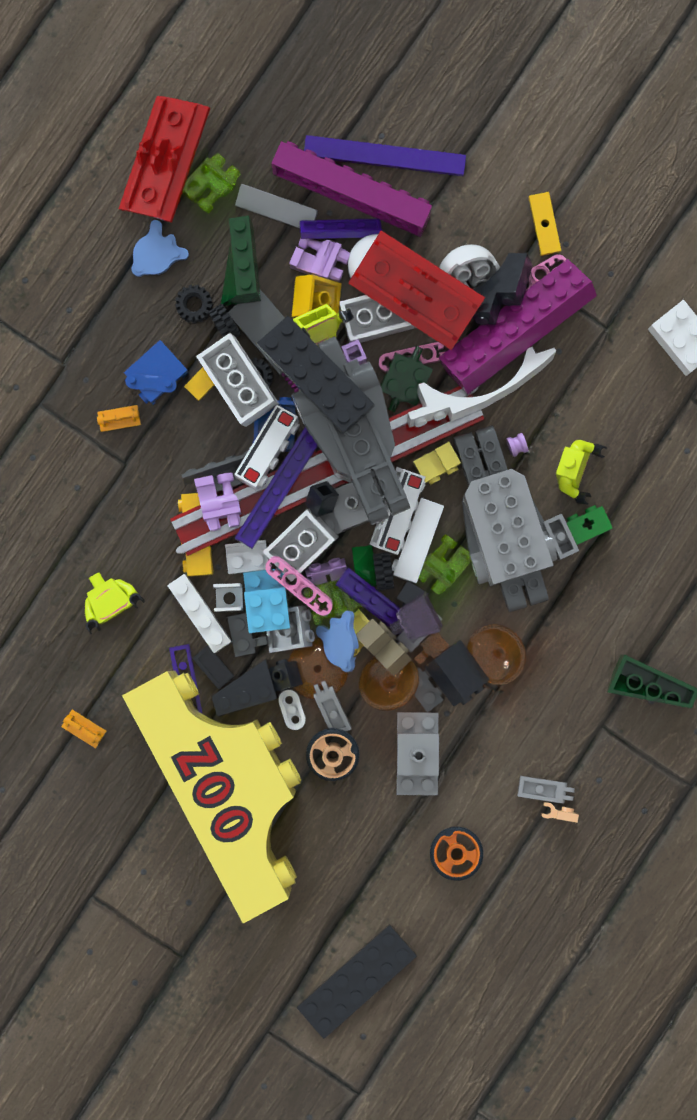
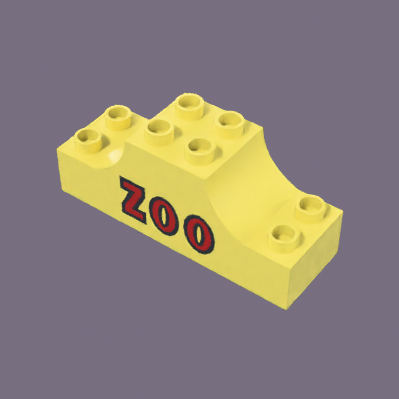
M167 671L122 695L242 923H245L288 900L291 885L296 883L295 879L297 876L288 858L283 856L277 860L271 850L270 835L276 813L284 804L294 798L296 793L294 786L300 784L301 777L291 759L281 763L274 749L279 747L282 742L271 722L261 727L258 719L239 725L224 724L210 719L199 712L191 700L199 695V691L189 673L178 675L176 671Z

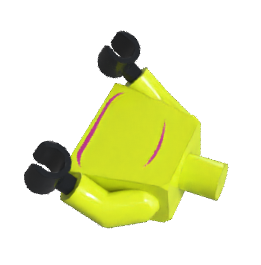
M325 304L294 318L293 321L317 345L329 338L336 337L341 322L347 323L354 316L350 308L336 313Z
M576 440L572 443L571 447L564 448L556 477L559 489L568 496L575 498L578 504L588 505L585 497H591L590 493L579 492L578 490L590 453L604 458L605 456L601 455V450L603 448L607 449L604 445Z
M96 573L89 578L94 589L87 593L88 597L85 600L86 628L90 634H92L91 630L94 627L101 631L99 624L107 622L131 606L138 608L136 606L137 601L141 600L144 603L145 599L137 593L131 584L121 579L114 580L112 578L105 582L101 574Z

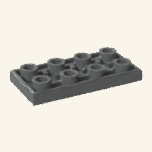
M260 289L261 301L237 304L228 313L236 325L278 374L281 375L283 372L257 346V342L285 317Z

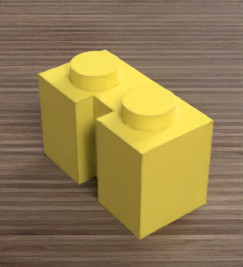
M450 442L413 461L418 474L425 476V484L429 482L430 485L440 481L441 478L439 476L445 473L451 475L458 471L457 466L461 464Z

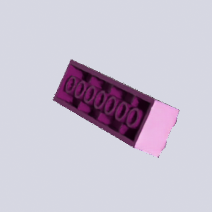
M281 141L271 163L273 175L376 219H380L418 237L422 236L431 216L432 205L429 204V201L420 197L418 199L413 198L405 190L400 189L397 191L392 189V186L386 182L381 181L378 183L367 174L362 173V175L355 173L351 167L345 165L343 167L338 166L330 158L325 157L322 159L317 157V154L311 150L306 149L303 151L298 149V146L292 142L287 141V143Z
M567 259L527 289L521 305H506L502 308L496 325H480L455 344L452 350H447L438 358L445 371L468 395L594 299L597 294L593 283Z

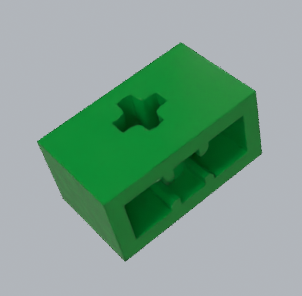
M594 505L585 509L586 514L580 517L578 514H574L566 518L567 526L576 545L613 528L603 506L597 508ZM584 519L586 522L591 521L592 525L589 526V529L587 527L583 528Z

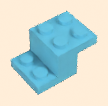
M266 570L244 572V596L249 633L290 629L287 589L271 577Z

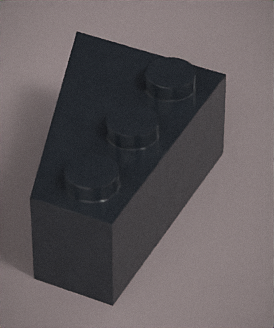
M267 659L212 696L217 716L278 699Z

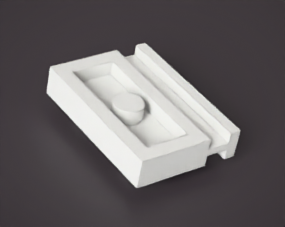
M266 540L257 541L253 549L243 543L225 544L228 574L266 570L268 557L263 553L267 548Z

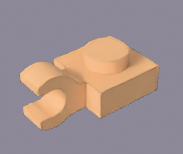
M549 802L543 803L544 806L550 807V812L548 814L541 813L542 817L578 823L579 814L575 813L573 808L562 806V809L558 810Z

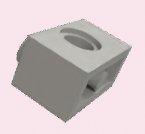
M562 514L543 522L548 535L553 540L558 561L579 551Z

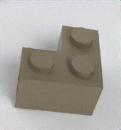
M372 619L356 634L357 639L393 676L412 660L407 655L409 650L402 642L397 644L394 641L397 637L382 622L378 624Z

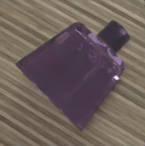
M426 591L401 607L396 613L398 621L390 624L394 635L405 632L408 639L440 632L443 627Z

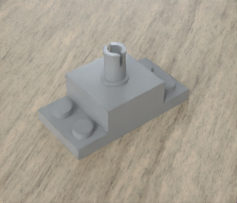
M373 478L376 487L380 493V496H382L383 494L379 488L376 478ZM352 482L335 489L339 496L334 511L319 516L336 534L369 522Z
M397 712V795H438V713Z

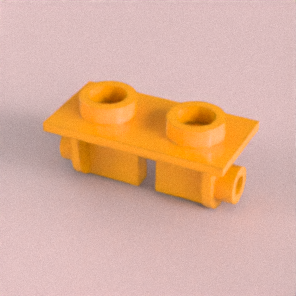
M138 405L97 412V422L100 425L101 432L141 425Z
M73 709L64 718V723L61 726L94 748H97L107 732Z

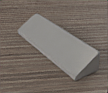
M244 184L240 186L235 204L237 207L300 228V221L316 220L318 210Z

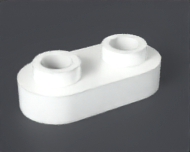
M293 690L283 691L279 696V705L285 723L292 730L301 729L305 724L306 718L299 696ZM287 696L293 698L291 704L286 703L285 698ZM293 716L299 717L298 723L292 722Z

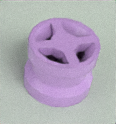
M522 433L517 434V437L506 438L512 457H516L521 452H529Z

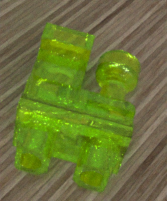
M219 153L215 154L211 159L207 157L186 180L182 191L187 198L194 204L197 202L198 206L208 214L213 210L212 204L219 197H226L236 187L235 181L240 175V171L233 165L226 172L221 169L226 160ZM207 188L212 190L206 199H200V196Z
M446 534L442 536V544L437 550L425 558L418 578L422 583H425L430 575L437 579L431 589L438 595L445 591L446 588L449 589L471 562L470 552L461 545L449 561L443 558L449 548L454 549L458 544Z
M339 579L316 586L331 598L333 607L331 612L324 616L317 614L313 610L310 611L315 626L322 624L323 619L331 617L340 618L345 611H352L354 613L355 610L363 607L353 598L350 599L349 595L335 585ZM311 588L303 590L305 597L309 598L313 595ZM316 594L315 599L311 602L314 604L316 600L317 602L322 604L319 600H317L319 595Z

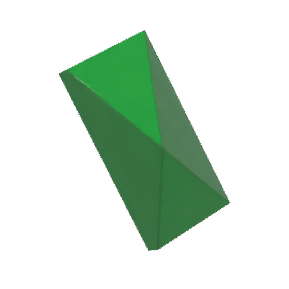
M372 545L352 547L355 573L371 586H377Z

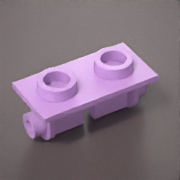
M333 558L327 563L311 564L305 569L307 579L311 583L319 585L327 582L326 575L329 574L331 581L338 580L347 569L344 558Z

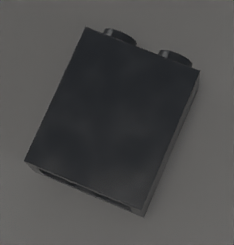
M461 640L424 666L453 707L459 703L464 705L473 698L471 694L477 695L485 689L484 684L490 680Z

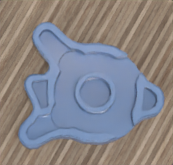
M153 220L148 234L141 238L134 247L132 272L137 277L149 274H163L173 263L188 259V250L177 246L174 235L170 234L167 237H163L161 222Z
M345 611L340 619L331 618L330 628L324 625L316 628L317 636L323 641L327 659L332 664L340 667L344 672L354 670L356 657L353 656L355 649H359L358 639L354 631V613L352 611Z

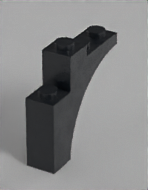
M508 253L499 270L482 285L473 289L485 297L472 317L476 324L496 325L502 305H521L533 267L528 253Z

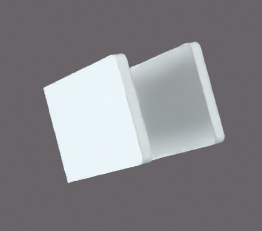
M213 584V588L216 589L215 612L243 611L242 584ZM231 592L235 595V602L233 604H226L223 598L226 593Z

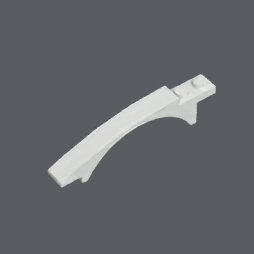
M533 347L528 348L523 364L514 378L502 388L483 396L455 397L441 393L425 383L418 384L417 394L423 408L408 412L407 423L409 428L413 426L421 427L434 419L435 421L441 420L446 415H448L450 422L484 409L514 392L546 367L554 358L555 348L540 353H535Z

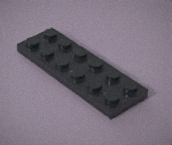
M289 316L284 318L257 342V346L342 434L348 431L374 407L375 404Z
M389 924L297 1006V1009L321 1037L325 1039L415 959L417 955Z

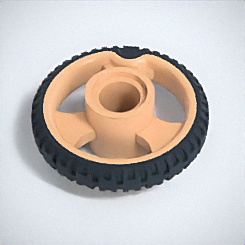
M337 728L324 729L314 735L308 743L306 750L307 764L310 770L321 779L327 781L345 779L353 773L358 765V745L355 739L344 730ZM337 736L347 741V744L344 747L335 742L327 744L325 737ZM314 749H319L323 752L322 759L325 764L323 769H320L314 761ZM336 751L338 756L332 759L327 756V753ZM343 756L352 757L346 769L338 773L335 772L334 767L341 764Z

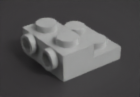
M307 606L288 608L290 629L266 631L269 653L313 646L312 642L315 639V635L310 630L309 621H311L312 615Z

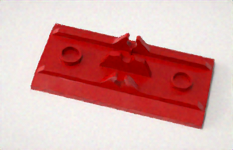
M165 96L156 97L142 141L139 143L140 147L137 150V155L118 208L119 210L150 216L172 223L210 111L208 106Z
M382 230L348 283L450 350L453 349L485 299L484 296Z

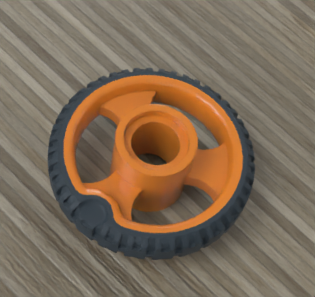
M456 826L446 828L434 838L431 844V863L434 869L444 878L454 881L465 880L473 876L482 864L483 847L481 841L476 834L467 828ZM457 834L468 837L474 843L475 849L467 851L463 844L456 841ZM445 840L448 843L446 849L447 859L439 862L437 849L440 842ZM455 848L462 850V856L458 859L451 857V852ZM466 860L473 863L468 870L462 873H452L451 871L453 865H461Z

